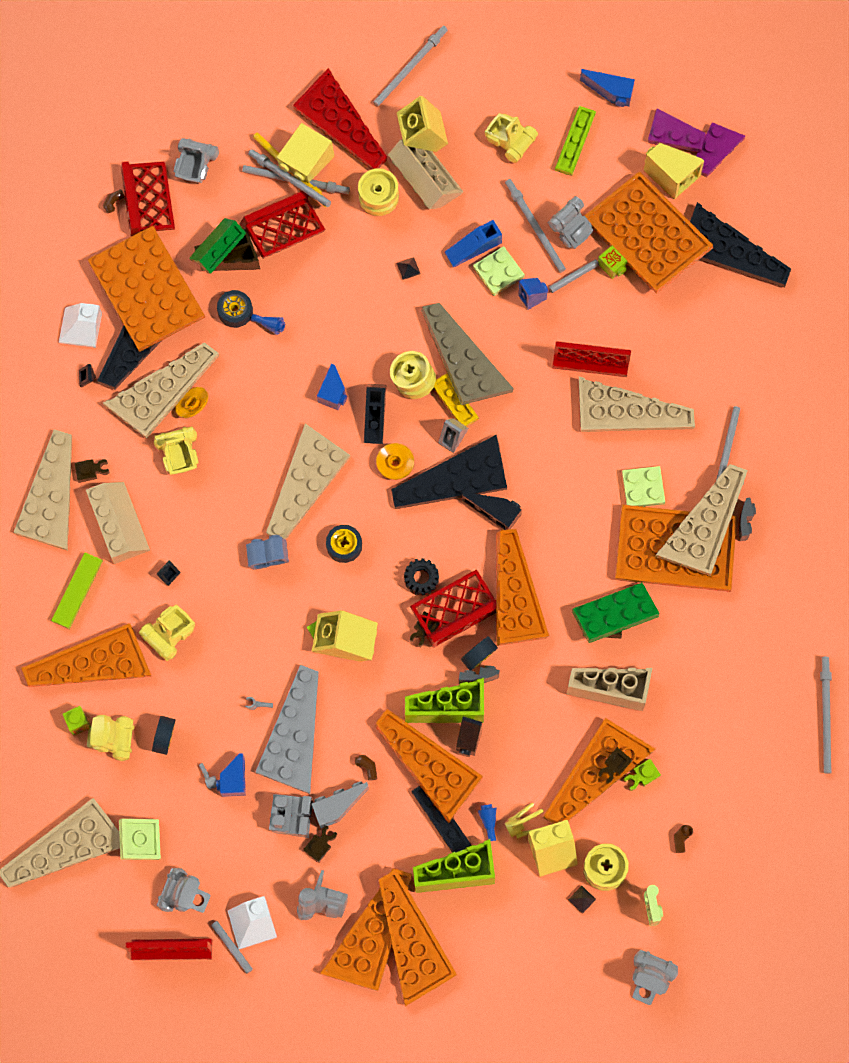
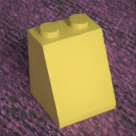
M423 96L417 97L397 112L404 146L437 152L448 144L441 112Z
M301 123L277 156L278 166L285 172L293 173L294 177L298 180H304L309 183L334 158L333 144L328 138Z
M659 143L656 147L652 146L646 152L644 171L675 200L701 177L704 160Z
M342 610L318 614L312 652L358 662L370 661L374 654L378 623Z
M568 820L529 831L528 842L540 877L578 865L574 838Z

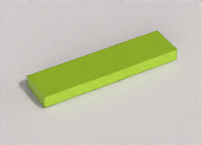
M582 106L578 107L555 171L569 176L573 175L596 111Z
M86 552L84 553L51 620L53 623L70 630L101 567L102 559Z

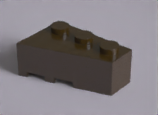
M244 229L246 232L245 236L214 271L261 269L257 254L246 229ZM200 245L194 246L195 251Z

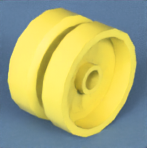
M372 169L362 175L358 183L361 207L367 213L374 216H384L396 208L399 202L398 182L390 171Z
M404 352L398 355L391 364L390 377L400 394L404 397L419 399L428 395L434 388L436 373L427 357L421 352Z
M600 844L588 852L583 866V873L586 881L593 888L599 891H611L623 883L628 873L629 862L626 854L619 847L613 844ZM603 865L609 867L608 871H604Z

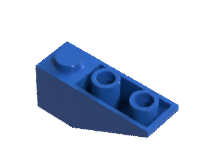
M493 219L466 235L446 250L445 254L454 268L502 244V233Z

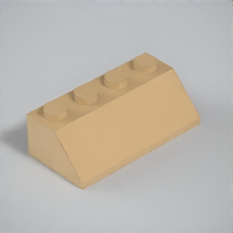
M401 139L388 154L392 163L398 167L402 176L411 184L414 192L420 196L424 205L430 210L445 206L463 193V190L433 151L404 146L403 139Z
M124 482L102 483L86 489L114 564L150 551Z

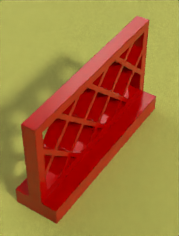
M129 161L121 162V175L130 236H134L151 226H154L156 231L175 230L165 161L129 164ZM162 167V173L159 177L151 172L153 168ZM141 169L145 173L141 178H138L134 175L133 170ZM147 175L155 179L151 186L143 181ZM158 182L165 187L161 194L154 189ZM139 184L147 188L143 195L136 191ZM150 191L158 196L154 202L146 198ZM160 199L167 203L164 210L156 205ZM142 200L150 205L145 212L138 206ZM152 208L160 212L156 219L148 214ZM164 215L170 220V224L162 225L158 221ZM144 217L153 222L150 226H141V221Z
M301 191L243 217L239 224L243 230L246 229L262 259L326 230L309 202L308 194ZM305 205L309 211L308 216L298 213L299 207ZM284 214L294 215L293 222L284 220ZM297 217L306 220L305 227L295 224ZM269 220L279 222L277 229L267 226ZM309 221L315 223L318 229L315 231L308 229ZM281 223L291 227L289 234L280 231ZM256 226L262 228V236L255 234L252 228ZM294 228L303 231L301 237L292 235ZM266 230L276 233L274 241L264 237ZM278 235L287 237V243L276 242ZM262 243L272 244V249L265 252Z
M556 341L552 369L627 377L631 350Z
M476 569L414 603L410 608L429 638L431 646L435 648L496 614L497 600H495ZM475 576L479 582L478 589L466 586L468 579ZM454 587L463 588L461 598L450 595L451 589ZM465 589L477 592L474 601L463 598ZM478 593L486 594L490 601L485 604L476 602ZM438 596L447 598L444 607L433 604L434 599ZM449 599L460 601L458 610L446 608ZM462 602L472 604V611L469 613L460 611ZM421 605L430 607L428 616L419 614L416 608ZM432 608L443 610L441 620L430 617ZM445 611L457 614L455 620L452 622L444 621ZM429 620L440 623L439 629L433 633L427 627Z
M212 938L132 939L131 942H126V949L131 952L132 961L212 960Z

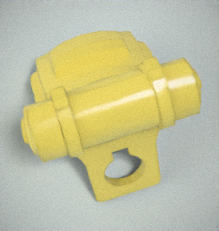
M499 113L485 130V136L490 143L507 150L505 156L509 161L517 163L529 146L534 143L538 132L532 126L527 125L523 127L516 116L511 117L507 114Z
M193 426L155 435L154 445L156 449L163 450L165 455L163 457L164 467L170 475L184 473L197 468L199 460L196 450L192 448V442L196 441L197 432Z
M176 604L163 611L153 625L147 623L142 626L139 634L160 657L169 661L177 654L175 645L193 633L195 622Z
M107 715L93 717L92 727L88 729L87 747L94 748L99 752H111L116 760H129L130 753H132L131 740L134 720L127 716H121L116 721H113Z

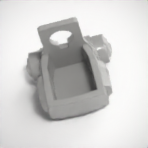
M181 138L178 143V151L181 152L180 158L176 159L173 171L175 177L202 184L207 176L209 160L215 161L219 155L218 146L197 142L190 138Z
M577 196L567 201V204L547 222L554 232L560 234L559 238L564 245L571 249L581 245L593 232L592 225L581 214L584 203Z
M172 868L170 873L167 874L168 878L163 891L158 896L157 907L163 912H172L174 908L180 912H185L191 908L204 913L211 895L198 889L200 885L198 878L188 875L182 868ZM197 894L202 895L204 899L201 906H196L193 903Z
M321 870L315 889H302L298 896L297 916L301 921L311 919L314 913H323L329 918H342L345 912L348 894L321 887L324 870Z
M639 950L635 954L633 962L637 968L633 972L632 979L637 986L632 997L647 1005H651L656 993L659 995L665 994L670 985L668 981L672 982L676 979L679 973L678 966L670 960L668 962L650 954L649 951ZM643 987L651 991V995L648 998H643L639 994L640 988Z

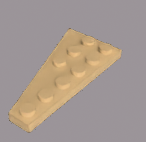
M204 342L185 353V356L170 362L165 368L159 369L135 383L133 387L125 392L122 391L113 399L103 402V405L147 439L220 355Z
M580 376L578 378L581 432L686 430L695 428L694 409L675 403H666L654 397L649 398L642 396L643 394L615 386L603 385L601 382H592Z
M306 423L266 533L268 536L280 535V537L287 539L351 458L349 453Z
M56 429L53 430L13 532L15 535L68 551L72 434Z
M729 464L655 557L711 576L748 470Z
M92 798L0 869V877L9 888H13L120 849L119 830L97 801Z

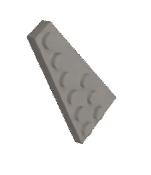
M300 665L255 773L311 794L319 672Z

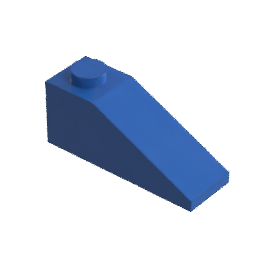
M581 69V82L612 104H616L619 107L630 106L635 79Z

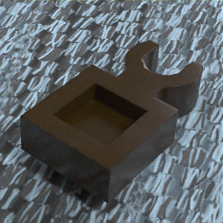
M91 459L75 463L78 482L95 480L99 473L101 475H108L110 473L109 469H101L103 465L108 464V461L102 459L95 464L94 460Z
M424 611L422 615L428 616V613ZM429 620L427 627L433 633L440 623ZM417 621L414 626L417 632L410 636V642L412 643L415 638H419L421 641L418 647L421 648L425 642L424 637L427 635Z
M617 747L604 762L608 767L601 769L598 776L601 777L602 774L607 773L609 779H607L606 783L609 784L613 780V774L616 773L620 776L632 762V759Z
M329 826L323 828L321 837L315 834L303 849L304 852L318 863L331 849L328 842L335 840L337 837L336 832L332 836L326 835Z

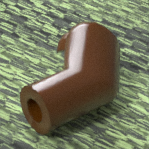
M121 189L106 197L103 209L107 213L114 212L115 207L113 204L125 197Z
M359 755L355 758V765L367 770L368 781L378 779L376 764L366 755Z
M683 825L674 834L676 853L686 852L684 842L693 834L692 826Z

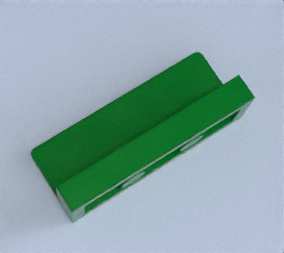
M224 218L189 259L198 263L208 274H211L245 236L246 232L235 220Z

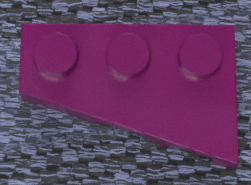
M658 108L656 109L648 143L655 145L662 143L673 148L702 153L706 139L705 132Z
M712 122L706 134L702 153L698 152L696 157L704 160L701 175L708 177L746 136Z

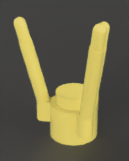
M530 803L515 816L509 818L505 826L511 838L516 836L518 839L528 835L529 831L532 830L522 832L521 830L525 829L523 823L543 813V809L520 820L519 817L534 806V803Z

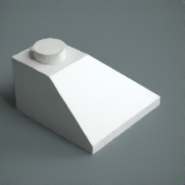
M79 303L66 307L59 343L96 348L102 318L100 306Z
M265 896L244 902L228 910L239 950L277 938Z

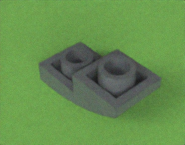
M746 498L740 514V541L748 540L750 534H752V527L749 521H752L756 514V507L754 503H751V498Z
M486 665L484 668L480 667L479 675L474 671L464 670V672L459 674V684L474 682L481 678H484V683L499 678L500 670L490 665Z

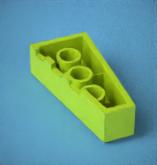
M484 678L470 683H460V685L449 688L448 686L432 692L426 691L405 696V722L461 723L463 716L484 723Z
M486 840L484 843L472 845L465 850L453 852L443 858L434 859L413 867L415 893L495 884L491 840Z

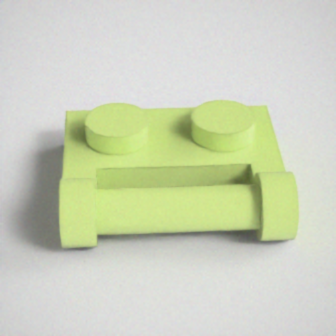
M649 885L644 893L650 927L657 926L663 917L662 906L657 904L656 896L659 893V889L656 885Z

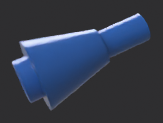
M253 314L251 317V321L260 323L276 335L280 334V332L282 333L285 329L283 317H262Z
M492 804L480 806L481 810L477 811L487 830L488 840L496 841L494 827L497 807L493 808Z

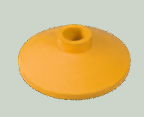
M203 387L190 389L176 405L177 415L181 418H190L202 411L209 398L207 390Z
M388 444L377 455V468L388 479L399 480L405 478L414 467L413 453L403 444ZM398 461L399 465L393 466L392 463Z

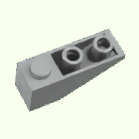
M360 781L351 785L352 788L348 790L339 789L334 791L330 797L321 796L314 800L315 803H312V807L320 828L322 829L325 826L340 822L369 790L368 783Z

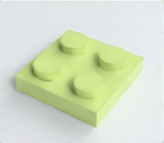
M504 246L473 265V269L493 296H496L525 277L523 271Z
M660 466L622 470L626 505L642 507L665 505Z
M159 819L119 820L120 860L161 859Z

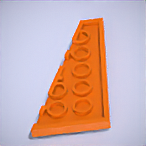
M517 529L501 530L497 533V646L546 639L549 637V633Z
M130 623L21 668L29 687L152 677Z
M386 709L376 722L375 727L449 823L482 780L483 776Z
M605 718L543 818L552 824L571 820L652 754L656 748ZM618 747L632 759V762L620 776L614 773L613 780L607 784L606 781L609 779V775L604 773L599 777L598 774L601 769L608 767L604 762Z
M396 869L407 889H409L412 874ZM380 888L348 932L330 961L323 968L320 975L379 991L392 947Z
M395 869L378 879L406 1007L457 976V973Z

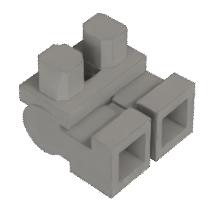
M273 794L269 830L276 834L309 838L312 797Z

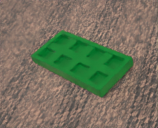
M643 582L575 607L572 610L588 643L658 618L660 614Z

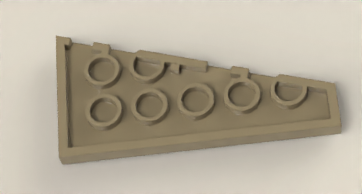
M440 303L422 307L421 312L461 405L513 392L514 388Z

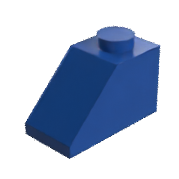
M539 278L522 279L519 281L518 296L527 310L547 300L548 288L544 282H540Z
M331 363L317 394V401L322 405L339 411L340 406H344L347 395L336 366Z
M239 753L220 773V780L216 781L217 792L220 791L222 797L246 796L245 756L243 753Z

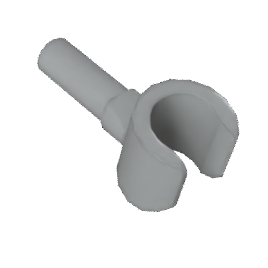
M253 697L246 698L247 701H253L251 706H245L249 710H255L257 707L273 708V703L256 701Z
M199 764L207 788H216V776L209 777L204 764Z

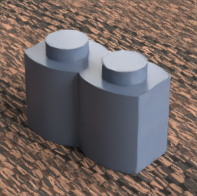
M280 535L269 536V539L264 541L262 539H254L251 543L246 544L248 567L253 570L289 562L287 541L280 537Z

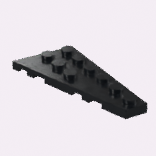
M697 202L690 222L713 244V249L699 260L785 288L791 272L790 267L776 257L763 251L762 247L749 241V238L728 223L722 222L714 213L708 212Z
M123 326L97 380L98 384L116 390L160 342L139 352L125 326Z
M497 434L391 489L395 509L462 498L464 492L486 494L507 490Z

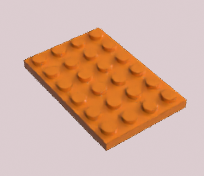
M640 171L584 215L599 236L610 247L613 246L627 260V264L656 294L713 249V244Z
M154 226L87 259L139 352L205 318L202 309Z
M622 505L615 580L731 592L737 516L731 517L711 576L655 557L691 511Z

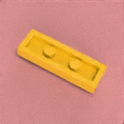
M447 373L436 380L433 389L457 421L468 427L479 420L478 415L470 404H460Z

